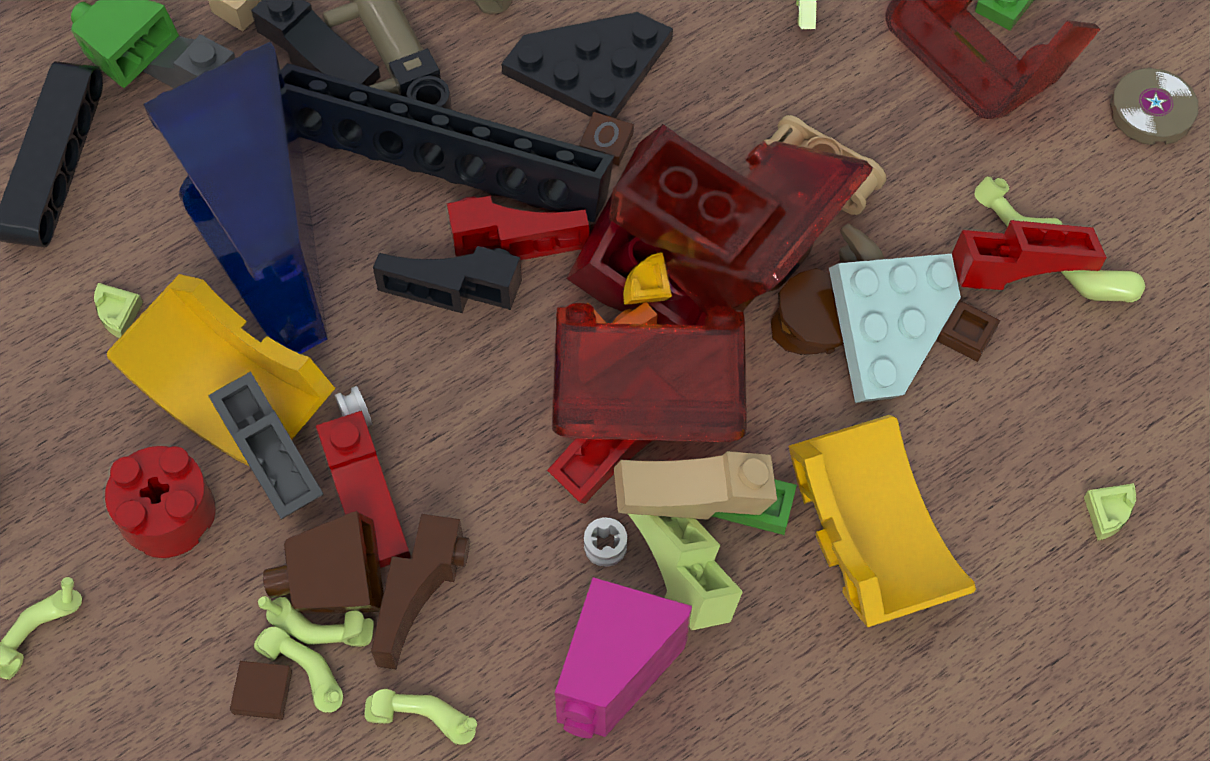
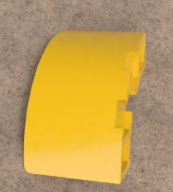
M182 274L177 275L107 352V358L157 405L199 437L247 466L249 464L208 395L251 372L292 440L336 389L310 357L292 351L268 336L262 342H259L242 329L247 321L226 304L203 279Z
M886 415L788 446L804 504L814 503L823 530L817 531L815 534L829 567L839 565L845 582L842 592L852 609L867 627L966 596L976 591L975 582L952 556L928 513L908 461L897 418L892 415Z

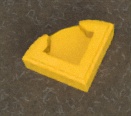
M663 252L647 257L630 271L624 286V305L665 301L672 297Z

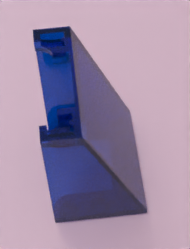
M268 42L256 49L244 52L241 56L213 70L202 73L199 77L175 89L159 94L156 98L143 105L149 120L160 131L188 174L179 189V197L186 213L265 335L290 350L302 354L326 341L328 337L303 153L275 47L271 42Z

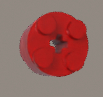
M178 446L147 447L129 456L117 459L110 468V477L105 489L106 508L125 540L131 546L143 551L144 554L154 558H170L192 550L199 543L198 539L207 527L210 529L215 518V500L198 464L183 448Z

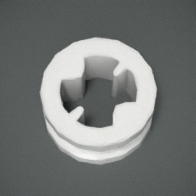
M357 386L351 388L349 395L335 394L342 417L362 410L367 427L372 425L370 414Z
M602 517L588 525L584 532V550L588 559L598 566L609 567L617 564L624 558L627 552V532L619 521L613 518ZM609 534L614 536V549L610 546H605L602 550L597 549L596 536L604 539Z

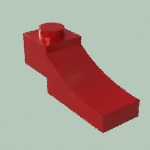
M491 196L479 198L465 197L457 202L447 203L456 257L473 254L476 247L479 246L487 249H504L513 256L520 257V260L581 250L589 237V222L586 210L555 213L522 211L492 203Z
M1010 220L1005 233L962 230L952 251L954 267L961 287L1003 290L1007 283L1039 274L1076 270L1100 271L1107 258L1093 227Z
M647 367L617 402L610 400L547 471L580 503L586 504L614 475V467L620 460H630L655 438L659 439L690 404L662 377Z
M362 410L316 425L345 515L357 511L373 519L380 568L389 566L392 556L411 558Z

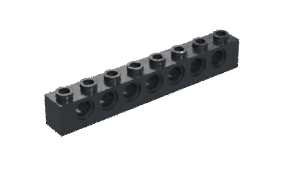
M288 63L268 83V128L284 132L291 137H301L322 143L329 148L363 155L370 160L384 161L404 167L411 172H421L439 177L453 184L470 186L486 191L494 196H504L525 202L536 208H545L555 212L586 210L588 221L593 223L607 201L614 159L612 155Z

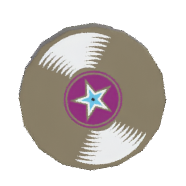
M1145 68L1130 72L1121 78L1110 99V107L1112 105L1114 112L1112 118L1116 126L1128 137L1143 144L1154 145L1156 141H1167L1166 144L1177 142L1188 134L1198 116V99L1192 87L1181 77L1161 69Z

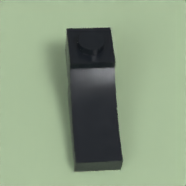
M262 0L251 10L257 32L287 51L290 63L366 86L373 85L381 77L379 67L339 37L312 10L311 4L307 1Z
M477 246L473 254L445 259H412L379 253L373 266L378 291L458 313H463L468 299L511 310L522 281L520 257L513 256L510 252L500 248L487 249Z

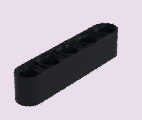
M54 61L51 64L0 203V242L47 247L50 244L101 98L103 75L98 66Z

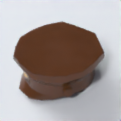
M814 268L800 272L789 279L778 293L779 307L771 320L772 339L785 351L799 355L824 352L826 354L833 353L836 347L844 345L830 273Z

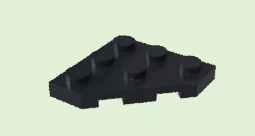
M639 12L526 34L521 37L502 62V74L590 117L596 112L616 118L671 42L673 28Z

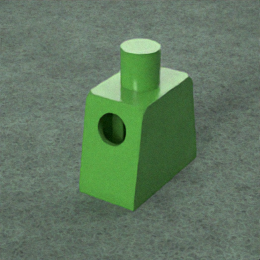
M98 0L94 5L80 2L73 8L71 13V20L73 22L71 31L83 53L91 62L123 88L129 85L179 36L165 6L150 0Z

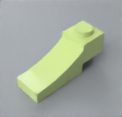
M628 514L642 533L656 559L667 589L665 598L692 606L689 624L691 630L731 622L743 591L714 561L720 544L697 519Z

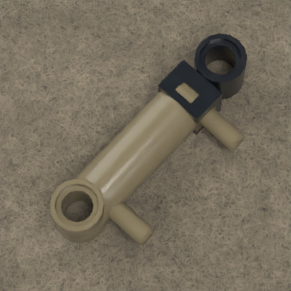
M349 0L350 3L323 13L324 22L330 28L359 17L361 18L391 78L369 87L452 110L449 87L441 79L440 70L429 49H423L397 0Z

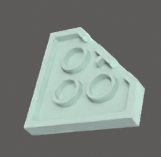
M952 253L838 263L829 268L855 403L892 399L904 395L961 298Z

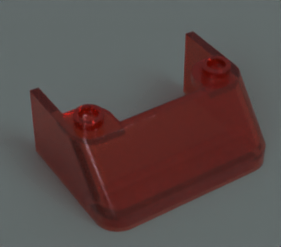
M892 0L887 7L885 15L889 30L976 115L985 119H999L1008 115L1056 83L1101 30L1094 23L1067 20L1048 44H1038L1031 47L1019 60L966 10L973 0Z

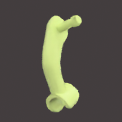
M987 176L975 189V198L982 205L992 208L1007 227L1010 220L1063 225L1057 218L1024 217L1016 212L1003 197L1009 191V186L1002 178H997L993 181L991 177Z
M65 577L61 581V590L24 610L1 640V678L10 680L19 671L24 656L16 650L35 628L43 623L72 614L81 606L82 596L78 591L73 590L74 581L72 578Z
M263 596L258 600L259 607L267 610L266 618L269 623L281 628L287 634L305 644L344 642L347 645L363 647L370 644L372 640L374 621L371 618L364 619L363 614L358 610L345 613L344 624L320 625L310 622L300 611L295 610L286 597H279L271 601L267 596Z
M269 627L260 633L254 643L255 650L272 661H275L281 652L297 662L307 672L314 705L317 709L325 713H331L341 706L343 702L342 690L326 660L320 653L293 640L281 628Z
M382 689L366 699L364 716L368 722L386 724L393 721L394 712L416 713L430 718L444 735L455 744H467L475 736L477 721L472 717L464 715L438 697L432 695L396 694L392 690Z

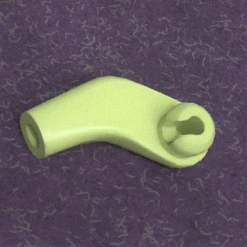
M1060 271L1083 297L1090 300L1135 302L1141 298L1145 290L1144 279L1133 271Z

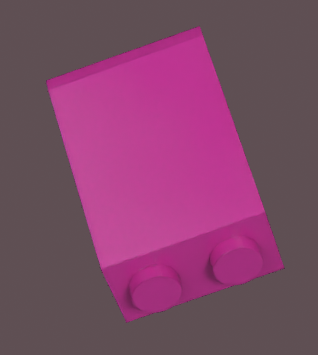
M593 577L555 690L557 723L564 724L563 729L578 737L592 738L593 733L606 737L685 649L692 606Z

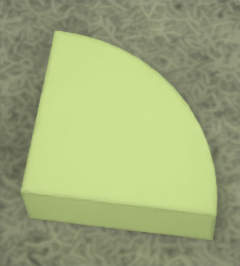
M796 0V6L799 7L797 23L801 29H816L817 0Z
M98 283L95 289L94 301L96 311L103 326L111 334L120 338L133 324L143 304L140 295Z
M1134 483L1088 490L1085 494L1084 499L1097 540H1103L1116 534L1128 521L1136 502Z

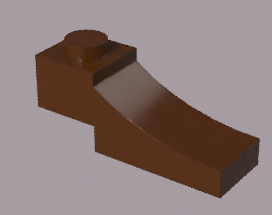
M421 514L412 559L392 556L371 649L377 667L397 669L406 637L424 604L444 581L455 582L458 566H466L470 539L463 537L460 519Z

